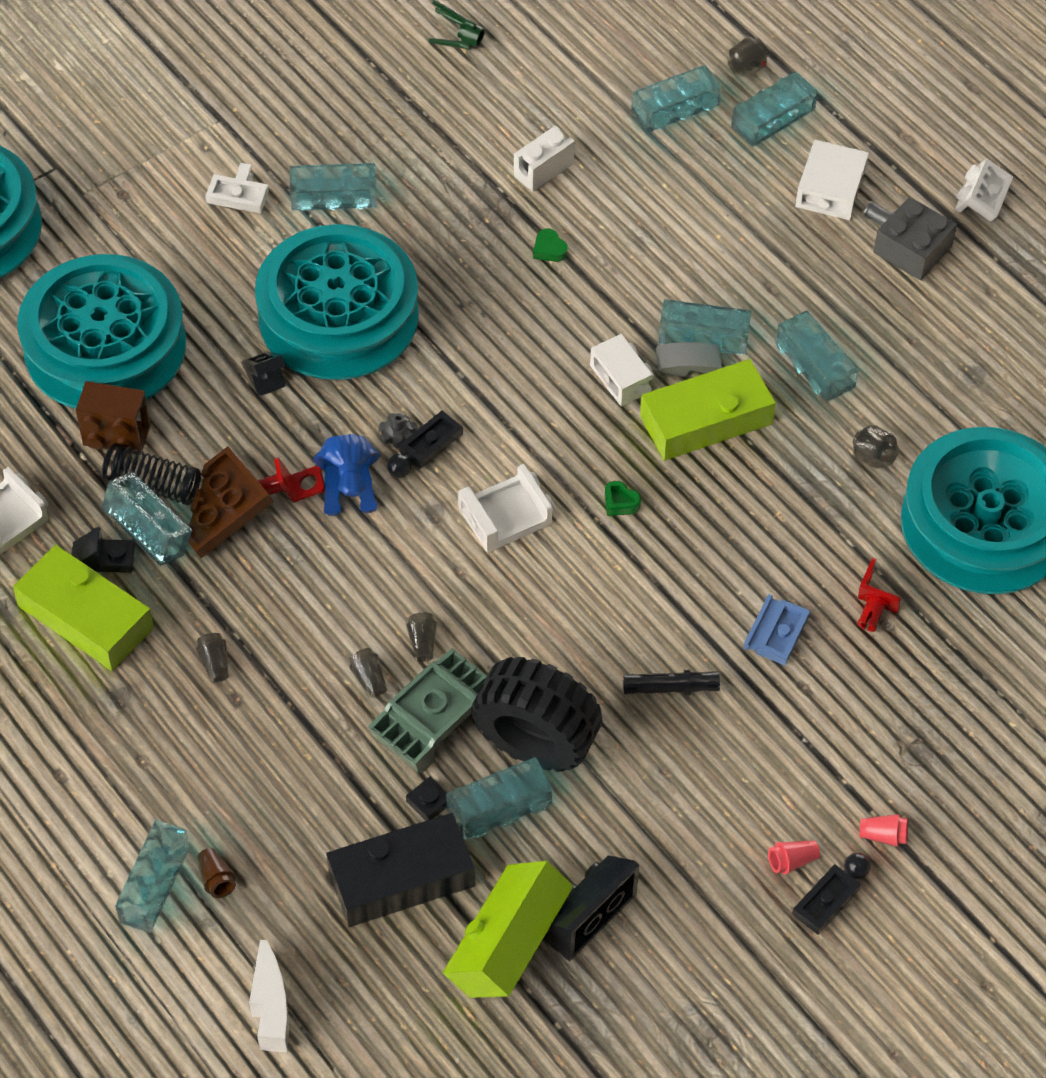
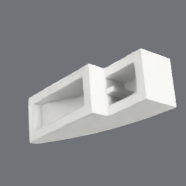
M260 940L249 1001L251 1016L260 1017L257 1035L259 1049L287 1053L289 1020L283 978L268 941Z

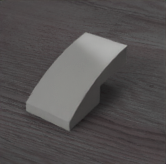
M678 342L662 344L656 347L658 370L661 373L686 377L690 370L708 373L722 368L719 345L699 342Z

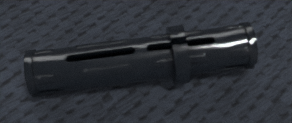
M683 670V673L623 674L624 694L684 692V695H691V692L720 691L719 671L690 672V670Z

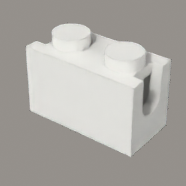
M554 126L514 153V177L532 192L574 164L575 141L572 138L565 140L560 132V128Z
M622 334L591 348L590 366L621 407L641 398L642 394L651 392L652 388L648 383L654 378L653 371L648 363H643L633 343H628Z

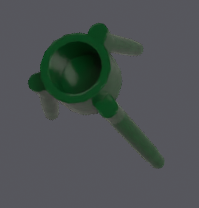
M433 0L432 4L436 6L435 12L460 25L457 36L461 38V41L429 38V43L460 47L467 51L470 46L479 47L485 34V27L466 19L437 0Z

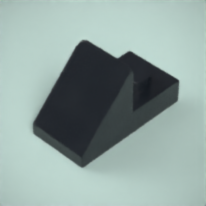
M267 351L241 361L248 378L259 396L285 387V381L280 368L285 367L282 355Z
M96 527L73 542L71 555L96 572L132 573L135 543L134 540L103 539L101 527Z

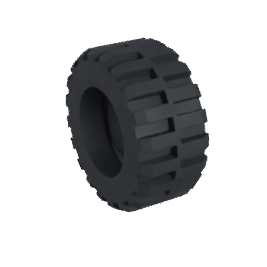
M510 657L492 666L472 703L473 720H475L478 730H482L483 736L488 741H492L500 751L507 752L515 760L524 761L526 765L538 766L541 770L546 771L554 769L556 772L571 770L579 766L584 761L603 722L600 704H597L595 696L592 693H588L587 687L581 682L575 681L573 676L567 672L563 673L557 670L558 667L551 664H543L540 660H527L525 657L513 659Z

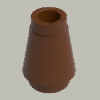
M207 848L202 850L198 854L197 859L205 891L214 898H222L229 895L236 887L235 874L215 849Z

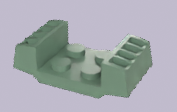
M452 648L437 661H432L388 702L385 709L368 726L372 736L420 774L435 761V747L472 713V703L487 675Z

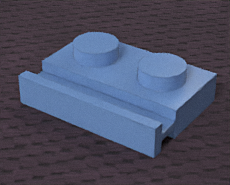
M768 594L744 642L743 649L747 651L748 649L757 652V655L786 666L809 619L810 610L782 599L778 601Z

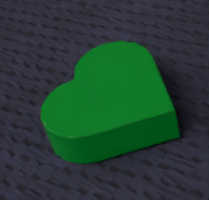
M550 228L542 229L536 236L533 259L554 262L562 261L567 256V243L558 238L555 230Z
M611 481L606 485L604 498L607 516L630 515L639 511L641 496L637 491L628 489L627 485L621 481Z

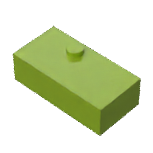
M747 359L642 394L640 417L663 460L666 461L772 425L776 402L751 359Z
M56 544L13 585L18 607L111 671L154 629L149 607Z
M548 861L507 865L476 918L466 927L465 936L444 969L443 974L469 998L510 996L571 892L573 885Z

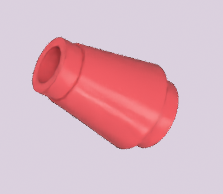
M900 814L861 818L860 838L896 847L899 844H907L908 818H902Z
M815 840L776 842L774 847H770L768 850V860L772 870L775 873H782L784 875L820 857L819 846Z

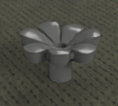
M400 413L388 414L387 421L381 422L378 427V431L382 432L381 441L387 444L392 440L394 447H399L402 440H406L412 433L418 430L417 424L410 422L409 416Z

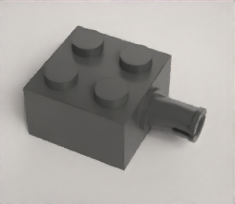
M910 196L892 213L874 201H871L863 212L864 218L881 226L877 230L873 253L920 281L953 246L957 224Z

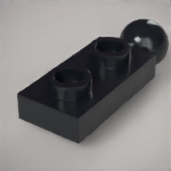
M441 410L399 445V452L401 454H395L389 458L387 462L388 472L393 477L402 478L410 472L411 463H414L420 469L423 468L463 435V427Z
M859 852L850 854L844 862V871L834 864L793 908L792 915L819 935L860 890L861 884L855 879L866 877L871 869L870 860L866 855Z

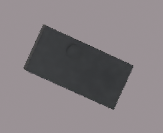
M453 812L326 852L328 872L348 928L475 887V867Z

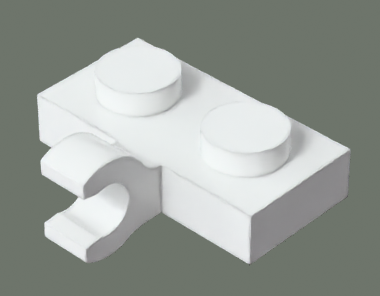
M240 163L236 178L213 174L205 196L206 203L261 214L269 193L268 184L252 182L253 174L250 173L252 165Z

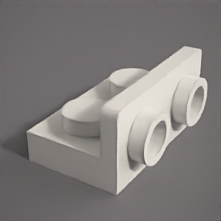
M986 158L978 166L972 165L965 175L967 182L957 194L959 201L955 210L960 213L969 206L991 222L998 216L1013 176Z

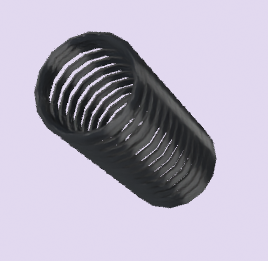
M118 443L110 446L102 465V477L104 480L113 481L121 486L125 485L139 491L144 490L145 493L150 492L158 497L163 496L164 499L169 498L171 501L175 500L177 503L181 502L186 506L193 502L196 489H199L201 472L196 467L188 468L187 465L182 466L180 462L176 464L174 460L171 462L168 459L163 460L162 457L157 458L156 455L144 454L143 451L138 452L137 449L125 448L124 445ZM117 448L111 465V474L108 476L109 461L114 450ZM129 450L130 454L125 463L124 473L120 478V471L125 461L126 452ZM136 452V456L131 466L130 475L126 480V474L131 464L132 454ZM140 454H142V459L137 469L136 478L132 482V476L135 472L138 463V457ZM148 455V461L143 472V478L139 483V476L142 472L145 458ZM154 458L155 462L150 472L149 481L145 485V479L150 469L151 460ZM159 460H161V465L158 469L155 483L151 488V482L155 475L157 463ZM167 461V467L162 478V484L158 489V482L163 471V465ZM173 463V470L169 478L168 486L164 491V484L167 480L170 466ZM178 466H180V470L175 481L174 489L170 493V488L174 480L176 469ZM186 467V473L182 481L181 489L177 494V487L182 476V471ZM193 482H194V486H193V489H192V491H191V494H190L189 498L186 500V497L188 496V494H189V492H190V490H191V488H192Z

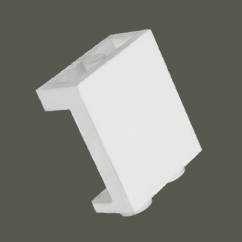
M814 140L798 186L795 207L850 220L860 182L866 171L869 152Z
M524 464L518 466V474L515 477L474 494L469 486L458 491V508L487 553L552 524V511L555 510L554 503L548 494L544 495L540 489V483L536 474L529 472Z
M9 467L3 470L5 479L0 483V555L49 521L46 509L48 502L39 491L34 493L29 488V484L24 476L20 473L15 474Z

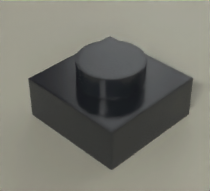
M429 776L406 795V802L427 821L435 818L451 805L452 797Z

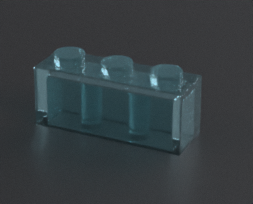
M702 65L632 92L631 111L646 133L719 106L721 86L706 65Z
M797 71L787 77H782L774 85L759 91L754 97L736 105L733 109L731 128L749 145L754 147L814 111L818 90Z
M375 163L290 166L292 211L377 208Z
M664 299L658 344L678 342L709 343L719 345V352L746 355L752 310Z
M808 310L778 324L775 339L778 350L782 354L787 355L792 361L795 370L799 374L804 375L809 381L812 390L816 394H820L826 403L856 387L858 368Z
M131 472L109 481L101 508L160 566L184 556L192 529L135 473Z
M534 757L446 793V808L448 813L453 812L464 840L470 837L478 838L499 825L507 826L514 823L521 816L531 812H542L552 804L553 788L537 758Z
M159 820L154 821L115 905L120 924L148 933L152 932L190 849L186 829Z

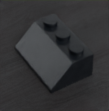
M610 855L600 863H593L586 871L585 878L578 885L572 884L571 892L543 940L570 962L637 895L640 865L635 860Z

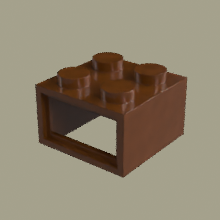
M85 381L76 407L83 445L93 449H109L112 444L118 443L124 445L125 448L130 447L132 450L137 449L138 452L143 451L151 427L145 391ZM139 410L141 421L136 420Z

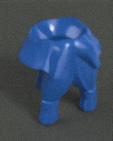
M356 434L332 436L327 438L320 451L314 456L313 462L316 463V466L325 470L324 483L326 494L324 514L328 516H336L340 513L339 497L341 492L345 496H359L361 500L360 510L362 512L371 513L377 509L369 466L377 462L381 455L364 436Z

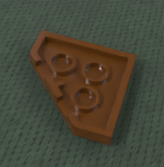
M228 446L204 464L201 473L203 482L201 488L196 489L190 508L193 513L190 524L185 525L182 534L201 559L274 502L267 491Z

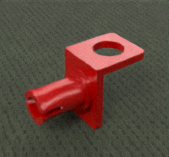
M279 457L274 459L276 474L258 480L269 495L283 491L287 493L293 503L325 491L322 469L320 467L314 466L291 474ZM314 476L316 478V483L312 488L307 490L301 488V483L306 477Z
M872 557L858 594V599L865 601L866 604L857 621V625L865 629L870 619L867 629L869 632L876 631L884 609L897 613L901 598L869 586L876 568L877 559Z

